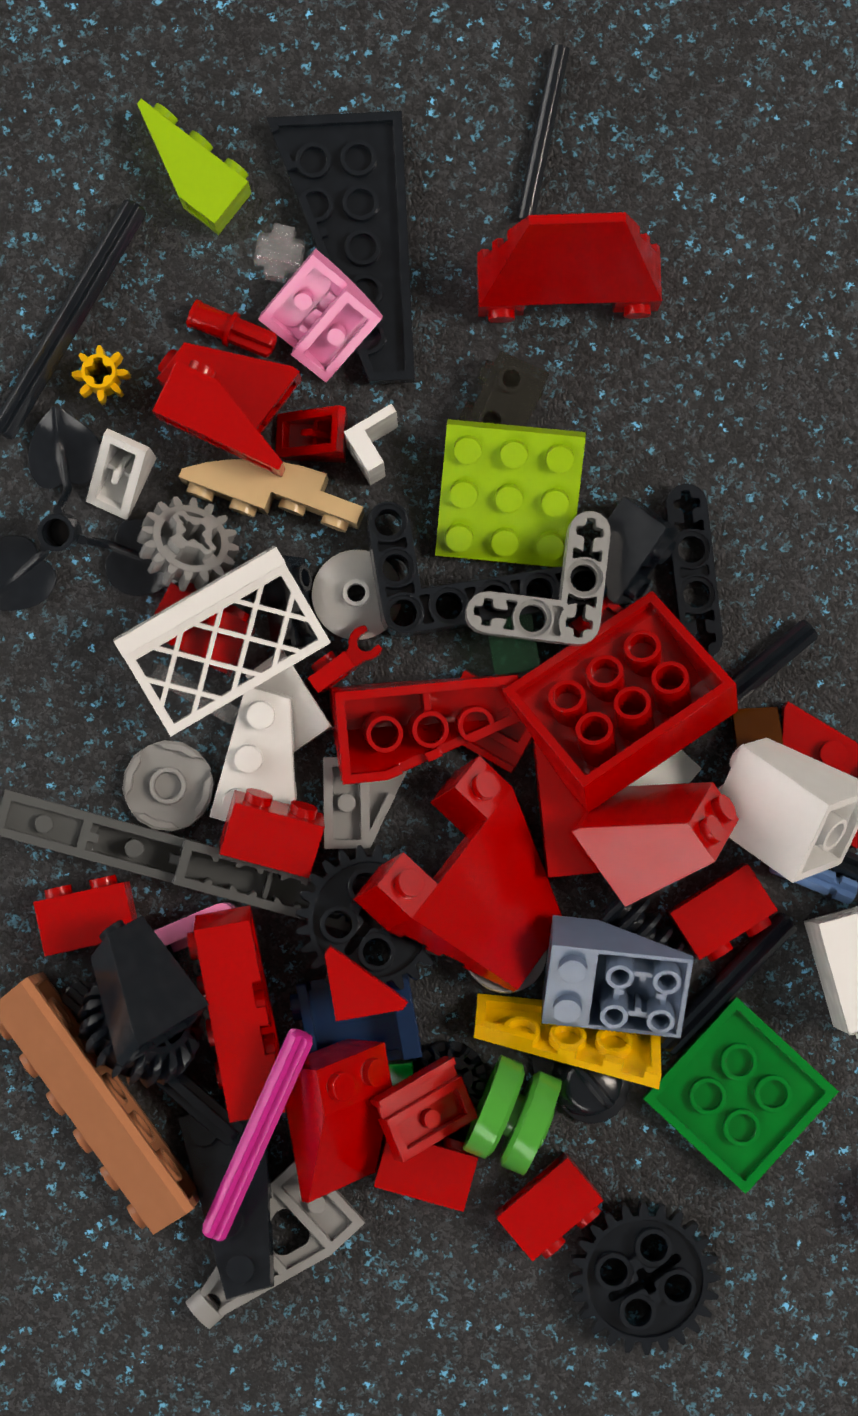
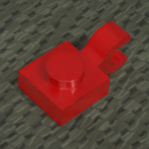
M365 625L359 626L352 631L349 636V646L346 652L344 651L336 656L333 651H330L311 665L314 674L307 679L320 696L329 690L330 687H333L354 672L361 664L374 660L381 654L382 648L379 644L370 651H362L358 647L359 638L368 632Z

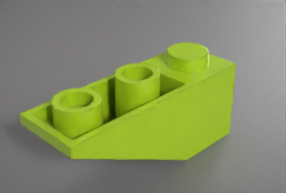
M141 98L137 105L183 208L219 235L252 194L249 182L246 180L249 176L248 173L234 160L227 158L223 162L211 153L213 146L196 131L192 130L188 135L175 124L178 119L163 105L156 103L152 107Z

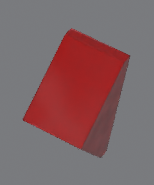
M336 405L278 413L275 453L281 460L346 463V440L344 435L348 425L346 407Z
M329 945L325 951V960L336 1021L404 1009L408 1003L404 996L335 947Z

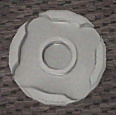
M163 740L148 745L132 757L124 772L122 790L129 809L138 821L152 829L176 831L190 827L205 815L213 800L215 781L209 763L199 751L183 742Z

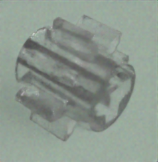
M274 223L272 233L260 232L255 249L254 265L264 267L263 275H265V279L286 283L287 274H294L303 264L306 241L295 239V227Z

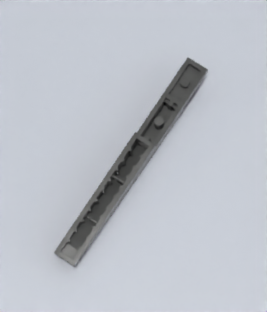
M5 789L0 805L1 837L163 880L174 885L299 918L295 916L296 910L309 908L310 905L300 897L301 891L315 892L316 890L306 877L220 855L219 847L12 790ZM353 885L354 894L357 895L363 887ZM363 911L359 913V916L364 921L356 934L366 936L373 927L381 930L382 926L370 914H366ZM335 913L325 920V926L347 932L351 931L350 921H345V915ZM426 950V952H425V953H428V954H431V955L438 956V955H436V954H434V953H432V952H430V951H428V950Z

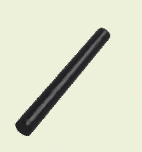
M554 44L551 49L516 218L519 222L528 215H536L570 51L569 47L561 44Z

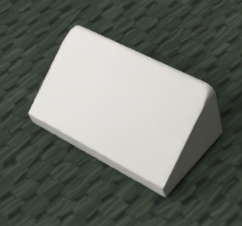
M283 650L280 652L278 661L287 657ZM273 656L254 670L261 672L270 667ZM293 665L257 686L292 697L295 752L333 728ZM245 675L247 679L253 677L252 675Z

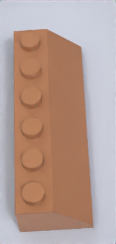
M40 972L28 976L0 999V1034L7 1041L13 1038L23 1052L19 1059L26 1071L33 1078L40 1076L50 1091L46 1093V1097L51 1106L60 1116H63L65 1113L69 1116L76 1126L73 1135L79 1145L88 1154L94 1151L104 1165L100 1168V1172L106 1183L114 1191L121 1189L131 1203L127 1206V1210L134 1222L141 1229L147 1226L154 1235L195 1208L199 1202L195 1182L119 1076L112 1078V1069L106 1065L96 1067L98 1058L96 1054L84 1053L87 1041L78 1038L81 1025L76 1022L77 1018L73 1012L62 1003L60 994L45 973Z

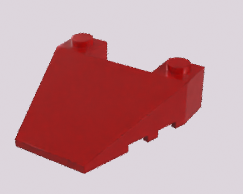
M626 212L528 215L507 231L508 240L504 242V238H497L492 241V250L481 249L477 252L478 317L488 316V321L492 323L514 321L515 316L523 315L525 305L612 303L613 313L624 312L625 318L641 319L650 317L651 311H658L662 302L660 246L657 243L651 244L650 236L647 233L640 234V226Z
M479 755L454 771L430 802L465 835L464 839L433 879L402 852L379 866L353 900L388 932L399 937L407 936L426 945V950L438 956L444 954L463 963V968L514 992L520 988L548 949L553 915L562 916L513 787Z

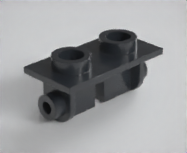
M283 555L282 557L287 568L311 607L309 590L312 586L310 570L305 564V558ZM279 576L264 585L266 602L282 601L283 609L280 610L285 611L290 591L282 577ZM294 599L291 613L303 615ZM268 612L270 639L273 642H277L284 616ZM289 618L283 644L292 647H304L315 640V634L308 622Z

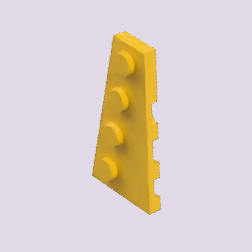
M477 994L474 1038L659 1090L661 1081V1036L543 1024L542 1000Z

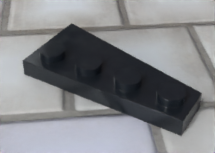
M189 1114L179 1117L178 1120L203 1215L206 1218L243 1132L234 1143L226 1146ZM249 1119L241 1121L244 1125V1130L247 1126ZM270 1141L226 1239L216 1241L210 1238L226 1300H232L274 1286L273 1224H271L270 1198H272L271 1179L269 1178L268 1152L270 1151Z

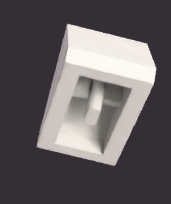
M107 428L103 434L86 502L127 520L157 459L150 447Z

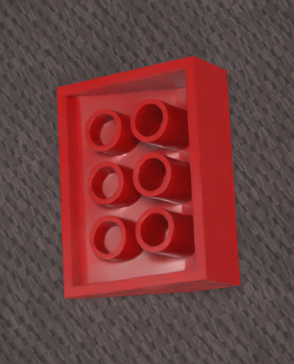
M650 591L602 623L598 634L592 641L581 646L569 645L503 689L504 696L562 782L588 813L738 711L736 683L653 591Z

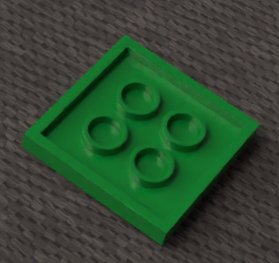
M734 996L661 1075L659 1090L650 1087L642 1098L746 1194L839 1091L739 998Z

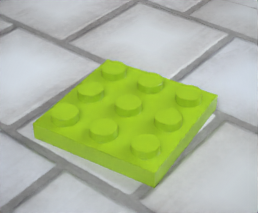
M448 419L435 556L562 567L568 525L577 516L586 433Z

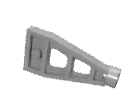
M294 1160L271 1182L270 1220L277 1211L289 1209L309 1230L310 1237L307 1243L288 1254H277L273 1251V1287L232 1300H226L218 1267L216 1266L202 1289L199 1288L186 1300V1305L205 1327L211 1329L227 1313L332 1255L365 1224V1219L338 1190L309 1203L302 1202ZM209 1294H215L219 1297L220 1307Z

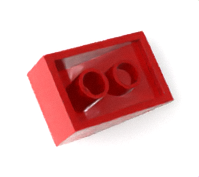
M345 1039L308 1054L285 1105L302 1202L309 1203L376 1172L383 1130L378 1121L379 1113L376 1107L372 1106L370 1099L392 1087L385 1042Z

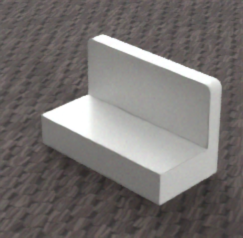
M392 404L344 431L347 448L370 485L386 476L384 461L373 445V442L398 427L397 411Z

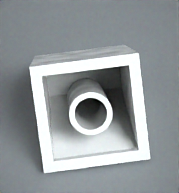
M763 738L739 746L730 758L729 766L731 769L725 783L718 789L721 794L726 795L732 801L736 810V816L739 819L729 838L792 883L841 864L858 830V778L769 738Z
M858 906L805 920L804 924L833 1027L848 1033V1035H856L858 1039Z

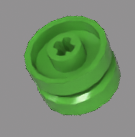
M501 1054L490 1074L483 1096L475 1110L478 1118L470 1123L463 1150L486 1159L492 1155L501 1136L504 1135L505 1139L500 1153L502 1167L524 1176L534 1160L538 1149L542 1146L550 1128L562 1080L545 1072L538 1071L530 1078L523 1094H519L525 1075L523 1063Z

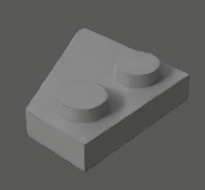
M323 757L324 849H356L358 845H361L363 849H370L408 770L390 780L343 785L338 758Z

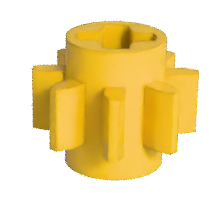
M98 345L96 354L89 357L83 353L79 354L83 364L81 370L72 372V377L77 381L86 382L79 392L83 398L89 397L94 392L97 394L101 405H105L109 395L115 393L117 396H124L120 388L121 380L130 379L131 374L128 370L117 369L123 360L119 352L114 353L109 358L106 356L103 347ZM105 366L111 375L104 376L103 383L98 384L92 375H98L100 367Z

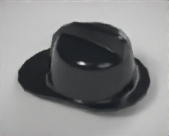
M531 1055L534 1073L542 1071L562 1080L557 1103L575 1120L588 1124L602 1123L617 1115L624 1106L629 1091L628 1081L537 1055Z

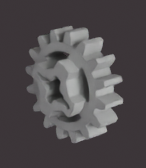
M176 496L173 497L169 507L160 501L157 503L153 513H147L141 526L142 529L137 537V542L143 544L139 556L142 559L152 560L148 568L150 574L158 571L164 573L162 579L164 585L169 584L174 579L178 581L180 591L184 592L189 583H193L198 590L207 585L208 582L214 581L232 569L235 563L234 558L239 551V546L232 543L237 535L236 530L224 529L228 517L226 515L214 517L212 515L214 505L208 504L204 509L198 507L197 499L194 497L191 498L188 505H183L179 497Z

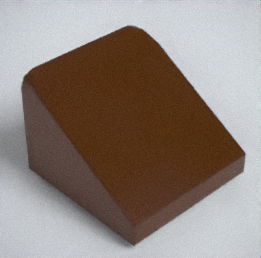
M778 707L741 708L732 715L734 752L742 744L763 738H769L783 745Z

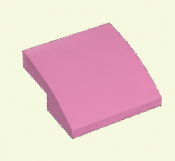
M315 248L261 312L258 320L293 347L291 356L324 382H327L382 320L383 315L337 266Z

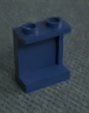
M406 973L402 975L404 989L400 991L391 981L386 982L389 987L408 1000L403 1010L342 1021L335 1020L330 984L324 982L325 977L298 982L296 984L297 993L290 994V1003L294 1022L302 1020L304 1031L312 1036L313 1045L309 1053L345 1039L385 1042L388 1061L400 1058L408 1060L422 1057V1047L409 976Z

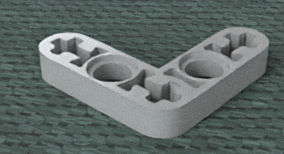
M585 511L578 514L569 523L566 532L559 600L492 591L480 592L474 595L467 603L465 620L468 626L474 632L482 635L570 646H581L592 641L598 634L602 615L611 536L610 525L607 519L600 513ZM587 521L593 522V530L600 531V537L592 540L589 555L598 553L599 561L589 557L573 558V550L581 553L584 549V536L577 535L576 529L584 527ZM586 566L594 572L596 582L592 590L582 592L573 587L570 576L574 568ZM568 596L577 600L594 599L593 607L587 604L583 606L582 619L590 623V629L582 631L580 637L573 636V628L566 627V620L574 618L577 609V603L567 604ZM487 600L491 602L492 610L506 612L508 610L506 602L515 603L510 617L512 630L503 628L507 619L493 618L488 626L482 625L481 617L474 615V608H480L484 601ZM527 606L538 607L545 615L544 626L537 632L527 631L520 624V612Z

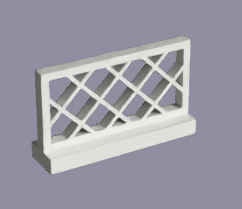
M275 546L258 554L113 639V642L125 659L170 737L331 643ZM279 576L282 577L290 591L285 611L259 604L264 585ZM257 590L254 603L242 600L243 597ZM294 599L303 615L291 613ZM233 603L252 608L245 634L219 627L224 608ZM258 609L284 616L277 642L251 636ZM216 614L214 626L201 623ZM289 618L308 622L317 639L301 649L283 644ZM193 626L212 631L205 657L179 651L183 632ZM217 633L244 639L237 666L211 659ZM176 637L173 649L161 646ZM249 641L275 648L270 667L261 672L243 667ZM281 649L294 652L278 661ZM152 650L171 654L165 681L146 676L137 659ZM177 656L204 663L197 689L171 683ZM209 665L235 671L231 690L222 695L202 691ZM241 673L253 676L238 685ZM151 684L163 686L160 699ZM169 688L195 695L191 713L174 723L164 707ZM201 696L213 699L198 708Z

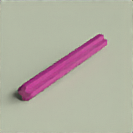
M292 1028L287 1033L203 1222L202 1233L207 1238L223 1241L229 1233L313 1045L312 1036L305 1031Z

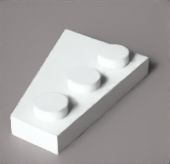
M255 687L243 694L209 817L226 821L234 790L246 793L248 788L259 789L271 794L273 800L289 805L291 801L297 799L291 696L260 687Z

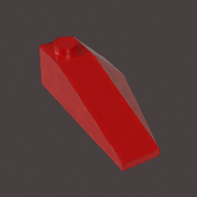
M510 674L330 687L333 735L342 784L390 780L403 774L406 770L426 761H433L443 756L442 754L464 744L473 743L520 722L521 719L503 694V689L518 680V675Z

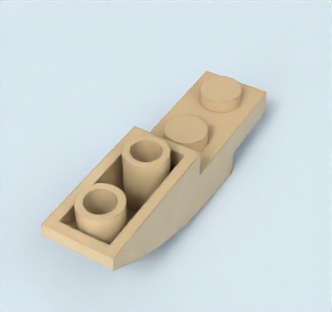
M227 459L185 467L181 469L179 475L182 483L188 485L186 491L188 494L212 502L215 495L231 501L229 509L252 518L255 517L257 511L268 515L274 499L280 500L278 505L280 509L294 515L303 517L305 511H309L323 516L321 524L341 532H346L348 526L359 529L365 514L363 506L325 493L329 481L327 473L300 465L283 462L285 471L283 476L280 477L244 459Z

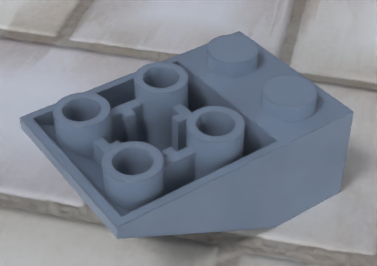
M553 915L542 992V1023L681 1038L694 961L693 956L600 920Z

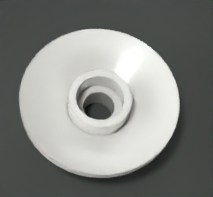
M348 550L331 557L319 569L312 586V603L320 622L330 632L345 639H349L352 631L363 625L367 627L368 632L361 636L359 640L369 639L384 632L370 551ZM386 561L382 567L384 575L392 581H400L394 568ZM354 585L362 586L365 589L364 598L360 601L350 600L348 597L350 587ZM401 604L394 605L390 609V617L393 622L399 613Z

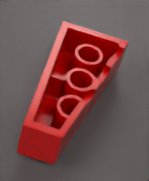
M251 905L195 915L194 932L187 933L191 959H199L202 975L196 977L197 988L209 1004L210 1019H206L207 1035L210 1046H215L218 1059L215 1062L216 1077L219 1089L224 1091L229 1123L250 1119L280 1051Z

